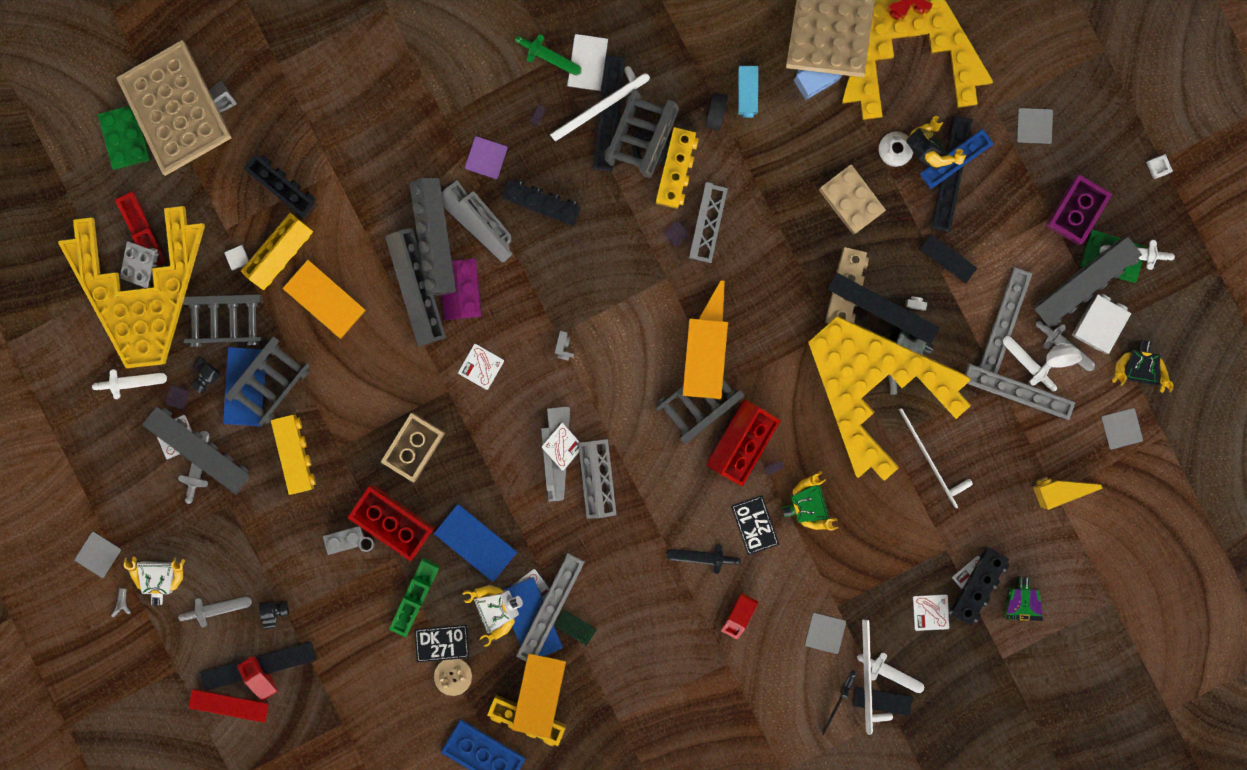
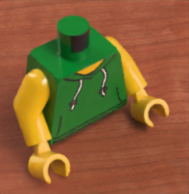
M820 471L798 483L793 489V494L790 495L792 504L783 506L782 511L785 518L796 515L797 522H801L804 527L832 531L838 529V527L832 526V521H837V518H829L820 487L826 479L819 480L818 476L822 474Z

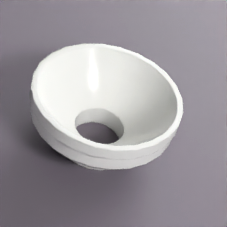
M891 132L882 138L879 144V155L887 165L894 167L902 166L912 158L913 151L906 142L909 136L902 132ZM899 142L903 145L901 153L893 152L892 145Z
M1060 343L1052 347V350L1046 356L1047 365L1056 368L1071 366L1082 360L1080 351L1071 344Z

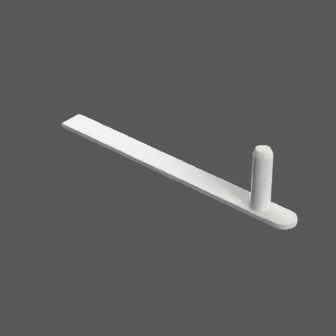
M626 66L624 72L630 81L628 84L551 133V137L555 141L562 138L631 93L633 89H637L648 82L650 79L649 75L644 73L636 78L631 67Z
M898 409L953 506L958 508L953 496L972 486V481L967 479L948 490L903 409Z
M863 619L866 732L868 735H871L873 732L872 722L890 721L893 719V715L891 713L872 715L869 620Z

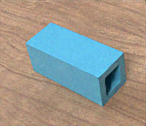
M739 66L738 115H742V118H753L758 113V66Z

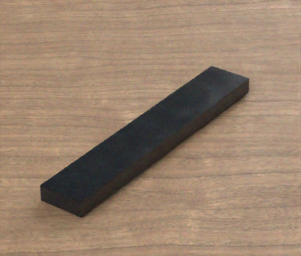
M606 55L601 101L622 88L625 57ZM620 100L599 113L593 170L612 172L613 166L609 165L605 160V151L610 147L617 130Z
M953 116L947 153L969 139L973 119ZM963 167L940 182L931 229L951 232Z
M836 273L827 289L929 345L940 328L839 273Z
M312 641L256 657L265 674L317 660ZM245 660L200 672L205 691L244 681L237 666Z

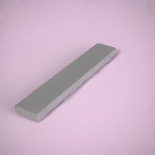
M1013 267L979 364L980 368L998 373L1007 348L1003 344V339L1012 334L1033 273Z
M967 364L964 373L971 378V381L967 383L969 385L1066 420L1070 419L1076 403L972 364Z
M567 553L516 657L527 661L528 653L539 655L585 561Z

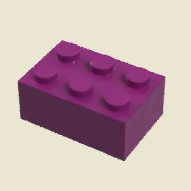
M1077 175L1073 178L1045 226L1074 244L1082 245L1112 194L1083 176Z

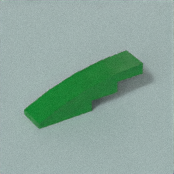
M425 558L421 560L389 630L405 638L407 637L440 565Z

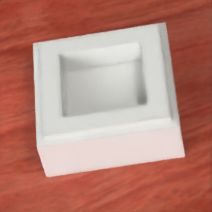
M1166 154L1146 162L1153 179L1173 172Z
M243 245L224 252L231 270L245 266L249 262Z

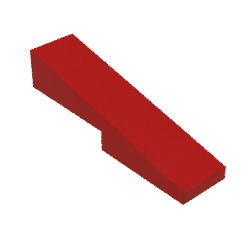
M134 190L116 198L115 202L132 233L131 236L135 244L148 249H158L157 253H159L157 262H153L157 266L167 262Z
M192 689L188 708L265 723L269 702Z

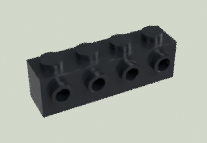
M255 154L243 169L302 218L307 219L318 206L314 202L316 198L308 191L306 194L300 190L302 186L292 179L290 182L286 179L285 176L287 174L279 167L275 170L270 165L272 161L266 156L262 155L260 157Z
M517 179L513 181L508 180L502 196L504 201L575 227L581 211V207H578L579 203L569 199L567 202L560 200L561 196L551 192L549 195L542 193L543 189L536 186L528 188L524 186V182Z
M986 546L949 613L970 626L973 623L976 624L981 616V613H979L983 606L986 607L991 597L989 594L1000 583L999 577L1001 573L1007 571L1009 558Z

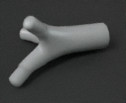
M888 374L890 395L897 394V382Z
M119 588L118 601L114 612L111 614L112 617H115L121 609L127 614L131 613L126 605L127 589Z

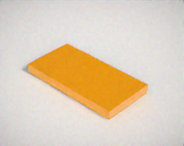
M309 260L303 264L283 287L290 296L340 339L366 311Z
M689 319L683 396L721 399L728 322Z
M528 653L512 727L513 731L550 738L566 661Z

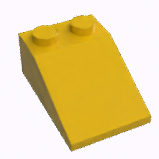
M1051 478L1040 479L1036 481L1037 485L1033 486L1040 507L1047 510L1103 489L1101 485L1095 483L1053 480Z

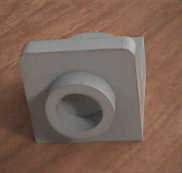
M560 331L555 354H558V358L569 361V357L573 358L574 354L564 352L563 350L564 348L568 349L570 337H567V332Z

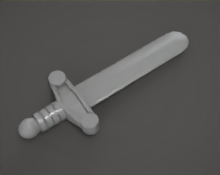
M1042 321L1036 322V326L1047 335L1046 341L1043 344L1044 348L1049 349L1052 344L1057 345L1060 343L1074 346L1061 335L1066 329L1065 325L1060 324L1052 330ZM1080 351L1082 360L1078 364L1087 371L1094 370L1095 363Z
M207 431L200 432L199 434L203 436L201 440L208 443L209 433ZM193 463L191 464L189 476L181 475L178 478L180 482L188 485L187 497L185 498L187 504L192 503L196 487L208 486L206 480L200 479L202 469Z
M241 597L203 606L202 599L197 598L195 600V611L180 614L178 619L184 621L197 618L200 626L206 627L207 617L247 608L252 604V600L249 597Z

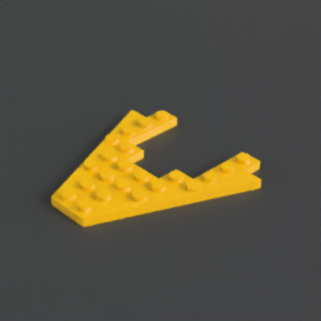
M875 0L864 77L849 76L842 103L860 101L863 120L882 118L875 61L894 58L892 39L929 34L931 53L950 51L957 108L977 105L975 86L992 84L993 80L945 0H926L933 4L928 14H919L913 11V7L910 6L906 17L896 20L890 17L886 10L890 4L901 0Z
M184 206L164 208L170 266L152 268L154 288L120 291L119 273L100 275L94 218L73 220L75 239L58 241L126 368L166 363L205 228L203 223L187 225L186 209Z
M837 316L808 342L857 478L872 467L885 481L899 469V466L861 426L864 421L874 414V411L862 397L888 374L901 388L917 376L955 419L971 406L959 392L962 387L971 381L969 376L842 317Z

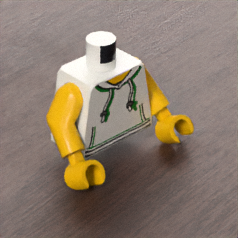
M132 557V562H128L127 558H125L124 567L129 571L137 588L141 590L142 594H151V605H163V594L172 593L183 580L184 559L180 563L176 562L175 557L172 562L141 561L136 565V557Z
M491 585L474 589V592L465 590L462 595H471L470 599L464 600L465 603H470L476 597L474 601L487 633L491 632L489 636L483 635L480 640L484 637L489 638V643L484 645L485 647L489 646L493 639L497 640L510 631L515 623L514 618L519 615L517 608L523 605L520 596L512 598L510 591H502L501 588Z

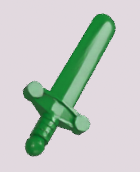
M539 35L533 43L521 36L515 37L516 43L529 49L528 62H533L535 56H538L575 76L581 74L582 69L579 65L541 45L544 41L543 35Z

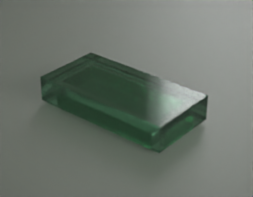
M564 609L554 625L585 646L588 645L597 630L566 609Z

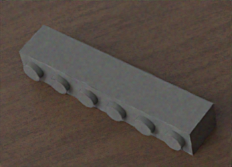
M420 178L409 182L426 296L446 295L456 292L439 178Z
M414 229L399 230L385 236L417 346L445 339V332L434 296H426L420 250Z
M1124 235L1032 307L1048 327L1051 325L1055 326L1062 321L1061 317L1066 313H1073L1078 308L1077 305L1082 301L1087 302L1093 297L1092 293L1097 289L1099 291L1104 289L1109 284L1108 281L1113 277L1116 279L1124 273L1123 269L1139 262V257L1142 254L1130 238Z
M156 407L142 425L237 495L250 479V475L247 474L249 470L241 464L236 466L232 463L234 459L228 454H220L217 451L218 447L212 442L205 443L201 440L203 436L197 431L193 430L191 432L186 429L188 425L179 418L176 421L170 417L172 413L166 408L159 409Z

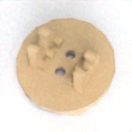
M462 659L443 660L435 669V685L446 695H460L468 689L472 682L471 668Z

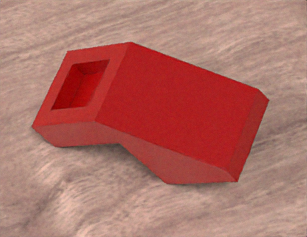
M901 0L890 4L886 12L889 13L890 17L899 20L906 17L910 6L913 7V11L923 15L924 13H929L933 4L926 0Z
M741 593L733 605L730 616L723 624L721 632L738 640L746 629L759 601Z
M252 656L237 666L245 684L261 701L278 692L271 675L263 673L256 657Z

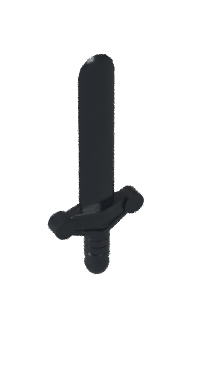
M720 544L716 545L715 553L670 549L666 554L670 560L714 565L713 572L715 574L720 572L722 564L738 565L741 563V559L738 557L723 556Z
M855 670L850 671L845 683H843L842 690L840 691L841 696L823 729L822 735L826 733L843 697L847 698L848 691L857 676Z

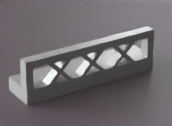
M705 183L689 259L712 263L728 188L716 186L713 183ZM712 189L723 192L722 199L716 203L711 198ZM714 207L718 212V217L710 222L706 216L707 211ZM710 226L714 231V235L706 241L702 235L703 229ZM705 244L710 250L709 258L698 256L699 248Z
M608 439L579 442L587 519L617 515ZM598 444H602L603 452L601 455L597 452ZM601 463L604 465L605 468L603 475L600 473L599 469ZM603 483L607 485V491L605 493L602 491ZM605 502L609 504L610 512H604Z

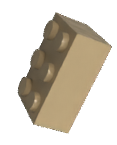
M849 165L819 189L852 235L886 211L852 165Z
M411 413L381 463L408 480L416 482L445 435V432L415 413Z

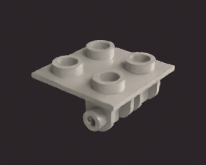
M127 241L120 279L145 288L151 287V284H153L152 267H157V264L153 262H157L159 253H157L158 249H148Z

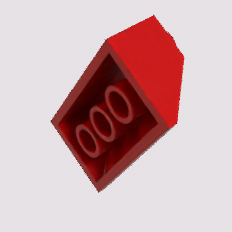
M744 399L706 466L743 487L781 420Z
M373 484L367 488L348 516V519L409 561L413 560L435 529L433 525Z

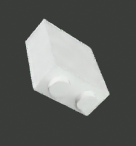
M1100 294V296H1093L1071 336L1103 354H1109L1131 313L1127 311L1128 308L1120 303L1115 305L1110 302L1111 298Z

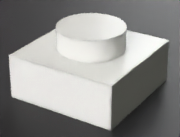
M911 297V300H906L905 308L925 311L927 302H922L923 298Z

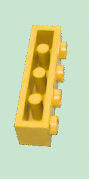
M674 127L656 204L678 209L679 205H683L685 194H682L683 186L687 187L690 177L686 173L688 167L692 168L694 157L691 156L692 149L697 148L699 138H695L696 132Z
M289 213L243 267L241 272L262 290H265L272 283L276 275L283 270L292 256L297 253L303 243L309 239L313 231L292 213Z
M295 414L271 420L289 495L314 489L316 480L314 474L310 473L309 466H311V460L309 455L305 453L304 448L307 447L305 437H301L300 429H302V423L300 418H297Z
M496 695L487 716H490V719L497 723L503 722L508 724V727L512 729L517 703ZM554 720L550 738L525 734L532 738L538 737L543 739V742L550 746H558L566 729V724Z

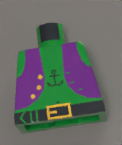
M1019 577L1018 588L1009 587L1003 618L1006 620L1043 621L1040 592L1036 588H1030V577Z

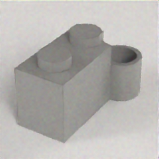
M360 526L323 536L328 555L358 546L360 550L369 552L375 547L374 538L366 536L364 529ZM364 539L371 541L372 546L370 549L363 547L362 542Z

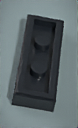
M930 234L919 249L965 284L977 270V267L932 234Z
M855 686L852 706L865 708L864 688ZM871 689L872 710L910 716L912 696Z

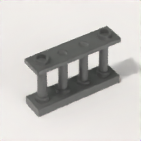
M633 89L632 94L627 98V106L611 145L605 151V160L611 166H614L616 159L639 166V171L643 176L651 178L679 107L674 101L670 100L664 106L643 101L639 92ZM637 107L661 114L659 123L654 124L635 118L634 114ZM630 124L653 131L652 140L648 142L626 135ZM623 142L645 148L647 152L644 158L639 159L619 151Z
M263 295L184 297L183 305H188L189 309H191V339H184V343H190V347H201V343L247 342V345H259V341H264V337H257L256 307H258V303H263ZM219 304H227V308H229L230 338H218ZM239 304H246V307H248L249 337L237 338V307H239ZM200 305H208V308H210V339H199L198 309H200Z
M274 336L225 396L230 402L232 399L236 401L238 399L262 419L259 421L261 426L263 423L267 425L274 417L271 413L299 378L304 379L310 372L308 369L310 365L308 363L302 367L280 350V346L277 345L279 340ZM269 354L272 356L276 355L298 373L292 382L267 364L268 361L265 359ZM257 368L260 371H265L286 388L279 397L255 379L253 373ZM245 384L251 385L274 403L267 412L243 394L241 388Z
M723 379L722 390L726 394L727 400L721 404L714 398H705L712 410L707 416L699 411L688 396H683V386L669 398L664 396L657 402L658 407L656 409L659 411L663 408L682 431L681 434L683 436L680 439L686 444L745 395L741 390L737 392L732 390ZM677 396L697 419V424L693 428L687 426L669 404Z

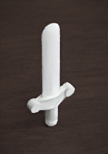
M1155 240L1149 241L1148 249L1138 248L1142 254L1139 259L1147 260L1146 268L1149 270L1154 268L1157 259L1173 260L1175 258L1173 253L1158 252ZM1103 245L1100 248V254L1111 245Z
M1010 336L1004 337L1003 344L1032 373L1033 377L1029 380V385L1033 386L1042 381L1051 391H1056L1057 386L1047 376L1051 367L1047 363L1040 367Z
M113 369L110 371L109 381L94 383L92 389H110L113 397L118 399L121 396L120 389L163 384L167 381V377L164 373L118 378L117 370Z
M881 653L876 660L870 658L871 680H876L877 675L881 674L916 693L924 691V685L921 682L885 664L884 661L887 658L885 653ZM859 654L857 659L864 663L863 654Z

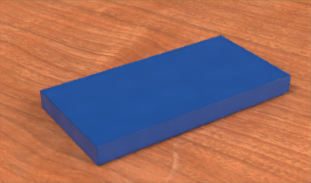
M228 347L225 396L260 354L261 349ZM257 368L253 375L257 381L265 386L266 372L260 371ZM245 384L241 388L243 394L264 410V395L251 385ZM225 398L223 424L261 426L259 421L262 418L238 399L237 401L232 399L230 402Z
M459 504L434 533L492 582L495 581L517 553L514 548Z
M534 577L502 590L510 591L512 598L520 596L523 602L522 607L517 608L519 615L514 618L515 623L512 626L520 646L544 601ZM554 624L538 656H545L563 648Z
M462 719L458 722L441 751L442 754L469 770H520L526 760V757Z

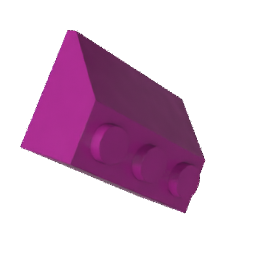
M477 260L452 261L456 292L442 295L444 321L482 317Z

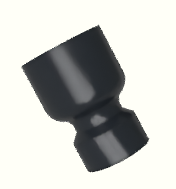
M200 357L193 365L199 377L194 379L190 385L203 394L207 389V385L213 384L221 373L204 358Z
M273 601L259 603L260 617L264 629L276 628L277 616H289L287 601H282L279 604H275Z

